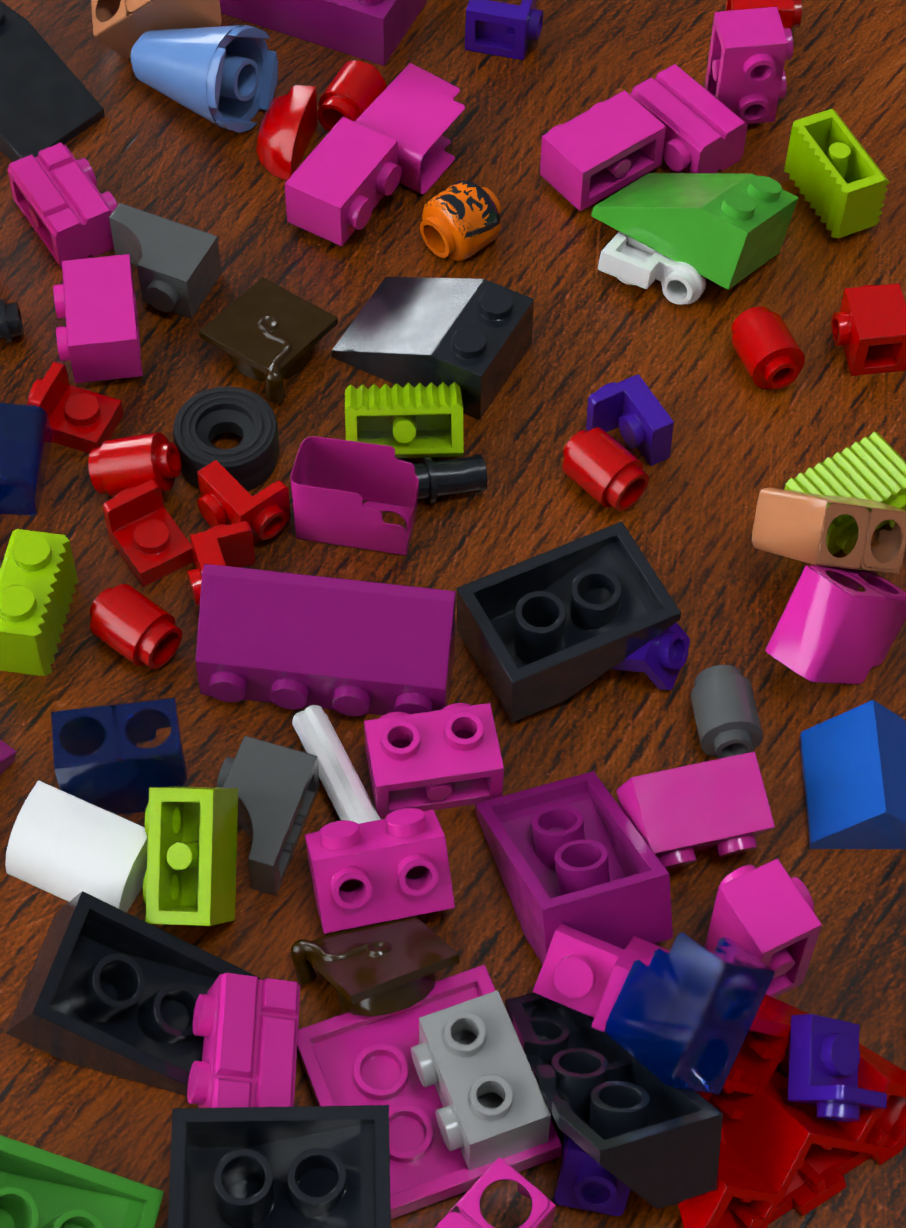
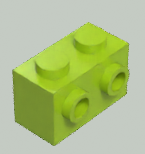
M180 786L149 788V803L145 811V832L148 837L147 870L143 879V898L146 904L145 922L149 924L212 926L235 920L238 788Z

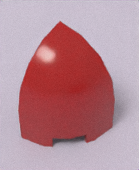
M295 85L291 87L288 94L277 98L274 97L261 121L256 145L260 163L272 175L287 181L297 170L318 126L316 86Z

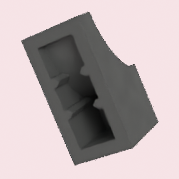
M119 203L109 217L115 255L129 254L131 264L138 269L142 301L160 311L173 312L192 319L222 274L218 236Z
M244 736L236 757L228 756L224 760L216 787L238 788L237 824L245 830L252 841L248 857L252 889L277 896L320 789L318 757Z

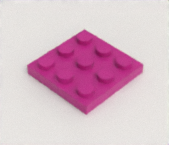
M485 964L436 981L433 990L423 1000L407 1009L392 1014L371 1017L353 1015L347 1012L298 1030L297 1053L317 1106L389 1105L391 1219L468 1191L494 1163L492 1162L469 1171L460 1148L453 1151L448 1150L436 1118V1110L443 1108L435 1085L423 1087L411 1055V1047L419 1045L420 1017L496 991ZM550 1121L548 1142L505 1157L503 1160L514 1170L520 1172L561 1157L562 1144L552 1121Z

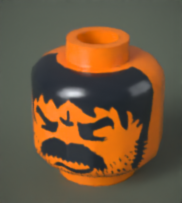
M459 180L425 203L420 224L422 238L435 255L441 258L449 257L456 261H464L499 236L501 229L500 203L495 194L488 188L481 187L472 181Z

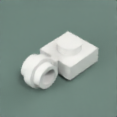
M620 231L601 251L597 270L617 277L619 281L625 284L637 285L644 289H648L655 279L659 280L662 284L663 294L674 304H691L699 299L706 288L705 277L700 275L691 265L685 262H676Z

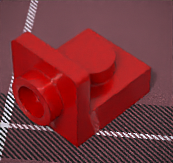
M58 362L52 363L43 379H37L34 382L28 396V410L32 412L38 438L90 454L92 449L101 447L104 441L110 440L124 416L121 400L70 385L66 365Z
M154 479L137 487L126 488L103 504L108 537L142 587L194 562L192 545L165 509L162 490Z

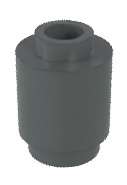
M716 665L701 671L694 680V688L690 695L701 749L707 755L718 759L752 752L762 742L763 731L751 682L743 676L739 668L732 665Z

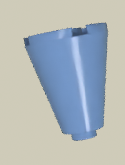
M249 25L149 30L139 37L131 50V64L138 80L228 131L241 133L252 129L257 122L250 120L259 109L267 111L277 85L278 59L276 51L268 50L264 38L270 39L265 31Z

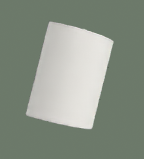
M38 780L25 800L14 823L6 851V872L68 902L83 891L127 913L143 887V879L147 870L148 837L145 827Z

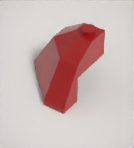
M693 971L662 1031L659 1063L722 1112L723 1120L717 1189L686 1199L678 1204L684 1228H767L770 1223L793 1208L804 1216L845 1189L847 1186L843 1176L872 1157L881 1165L901 1152L906 1145V1071L859 1043L858 1088L886 1093L887 1109H860V1121L858 1122L817 1119V1106L788 1101L791 1015L809 1013L743 983Z

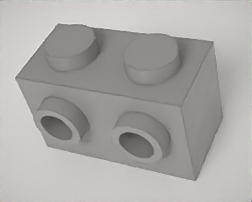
M498 990L419 1018V1045L411 1047L414 1066L424 1088L435 1085L443 1108L436 1110V1118L441 1135L449 1151L460 1148L469 1171L492 1163L498 1157L503 1159L548 1142L551 1114Z

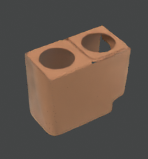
M91 0L94 38L126 59L130 58L133 45L146 31L219 27L222 22L220 0Z
M767 487L761 489L758 496L752 531L753 547L758 550L814 565L899 574L906 547V511L875 500L826 496ZM866 508H872V511L869 513ZM848 514L857 523L858 540L851 553L845 557L837 558L827 548L826 535L831 522L836 517ZM893 520L895 524L892 531L884 529L879 531V544L876 547L871 546V538L876 527L883 521Z

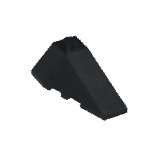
M534 992L505 1000L507 1013L558 1128L588 1155L656 1209L677 1205L686 1199L717 1189L723 1120L722 1112L632 1040L592 1028L593 1017Z

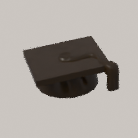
M262 277L199 331V336L203 340L229 353L233 365L244 376L257 381H265L266 399L270 402L279 403V401L286 397L284 379L293 377L305 368L311 359L312 347L338 324V317Z
M416 916L345 929L314 941L299 939L293 943L290 951L301 985L316 979L314 966L337 989V999L343 1010L353 1015L370 1017L392 1014L413 1006L423 1000L435 987L437 978L435 972L460 963L459 954Z

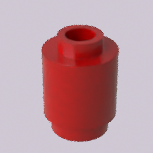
M356 60L348 61L342 66L318 102L317 117L321 126L327 132H330L342 117L355 122L387 88L386 82L377 68L369 63Z
M757 306L742 312L733 322L731 328L733 335L732 346L757 387L761 389H780L796 380L804 367L805 356L779 314L771 312L767 307Z
M596 427L589 431L581 430L572 436L564 447L563 472L603 507H614L619 512L625 511L634 505L645 492L649 483V475L643 471V463L602 428Z
M156 432L104 441L101 447L91 450L88 459V469L94 489L99 494L109 493L114 498L122 490L137 487L151 479L157 482L162 491L170 490L174 484L175 477L180 475L181 458L177 446L173 442H169L163 433Z
M120 584L114 588L103 590L91 605V633L136 666L147 665L151 669L162 667L173 657L181 643L182 630L175 625V618L129 584Z

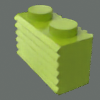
M833 109L795 120L791 129L784 172L790 174L789 179L795 181L794 186L800 188V194L805 195L804 201L811 202L810 208L816 209L815 215L821 216L820 222L826 223V230L832 231L831 237L841 238L876 226L881 221L879 216L883 212L880 209L884 206L882 201L886 198L884 194L888 191L886 186L890 182L848 126Z
M431 382L427 387L419 383L414 388L407 383L402 388L396 383L390 388L385 383L380 389L375 384L369 389L361 384L356 389L350 384L345 389L346 440L392 446L395 448L396 458H422L427 456L463 457V404L460 386L453 382L448 387L442 382L436 387Z
M874 431L869 437L865 436L860 442H855L851 447H846L841 453L837 452L832 458L828 457L823 463L818 462L814 468L809 467L805 473L800 472L796 478H790L785 484L784 490L875 500L906 511V461L878 432ZM866 508L869 513L872 511V508ZM842 514L831 522L826 535V544L832 555L840 550L845 554L851 553L858 540V526L852 516ZM893 520L883 521L876 529L887 523L890 527L894 528L895 522Z
M23 529L12 531L0 568V671L44 677L52 673L51 664L55 662L54 654L58 652L57 644L61 642L59 634L64 632L62 624L67 622L65 614L70 612L69 604L73 602L71 595L76 592L74 585L79 583L70 541L65 535Z

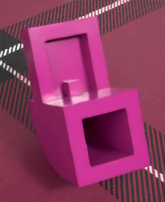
M560 924L553 935L533 992L593 1017L594 1020L591 1027L597 1030L633 1040L662 1039V1031L693 973L696 961L636 936H633L624 950L569 926Z

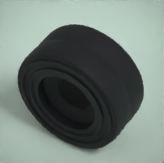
M238 387L208 389L196 394L185 402L176 415L173 425V440L180 453L181 472L196 488L199 489L197 471L215 460L246 491L258 487L273 473L280 453L277 419L270 405L254 392ZM226 432L235 433L242 438L240 444L230 449H220L211 444L215 436Z

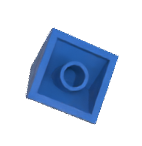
M871 700L802 731L799 743L809 848L906 849V720L875 700Z

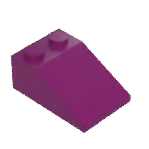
M594 771L475 803L476 816L523 933L542 965L555 930L560 924L569 926L624 950L633 936L653 944L673 938L669 873Z

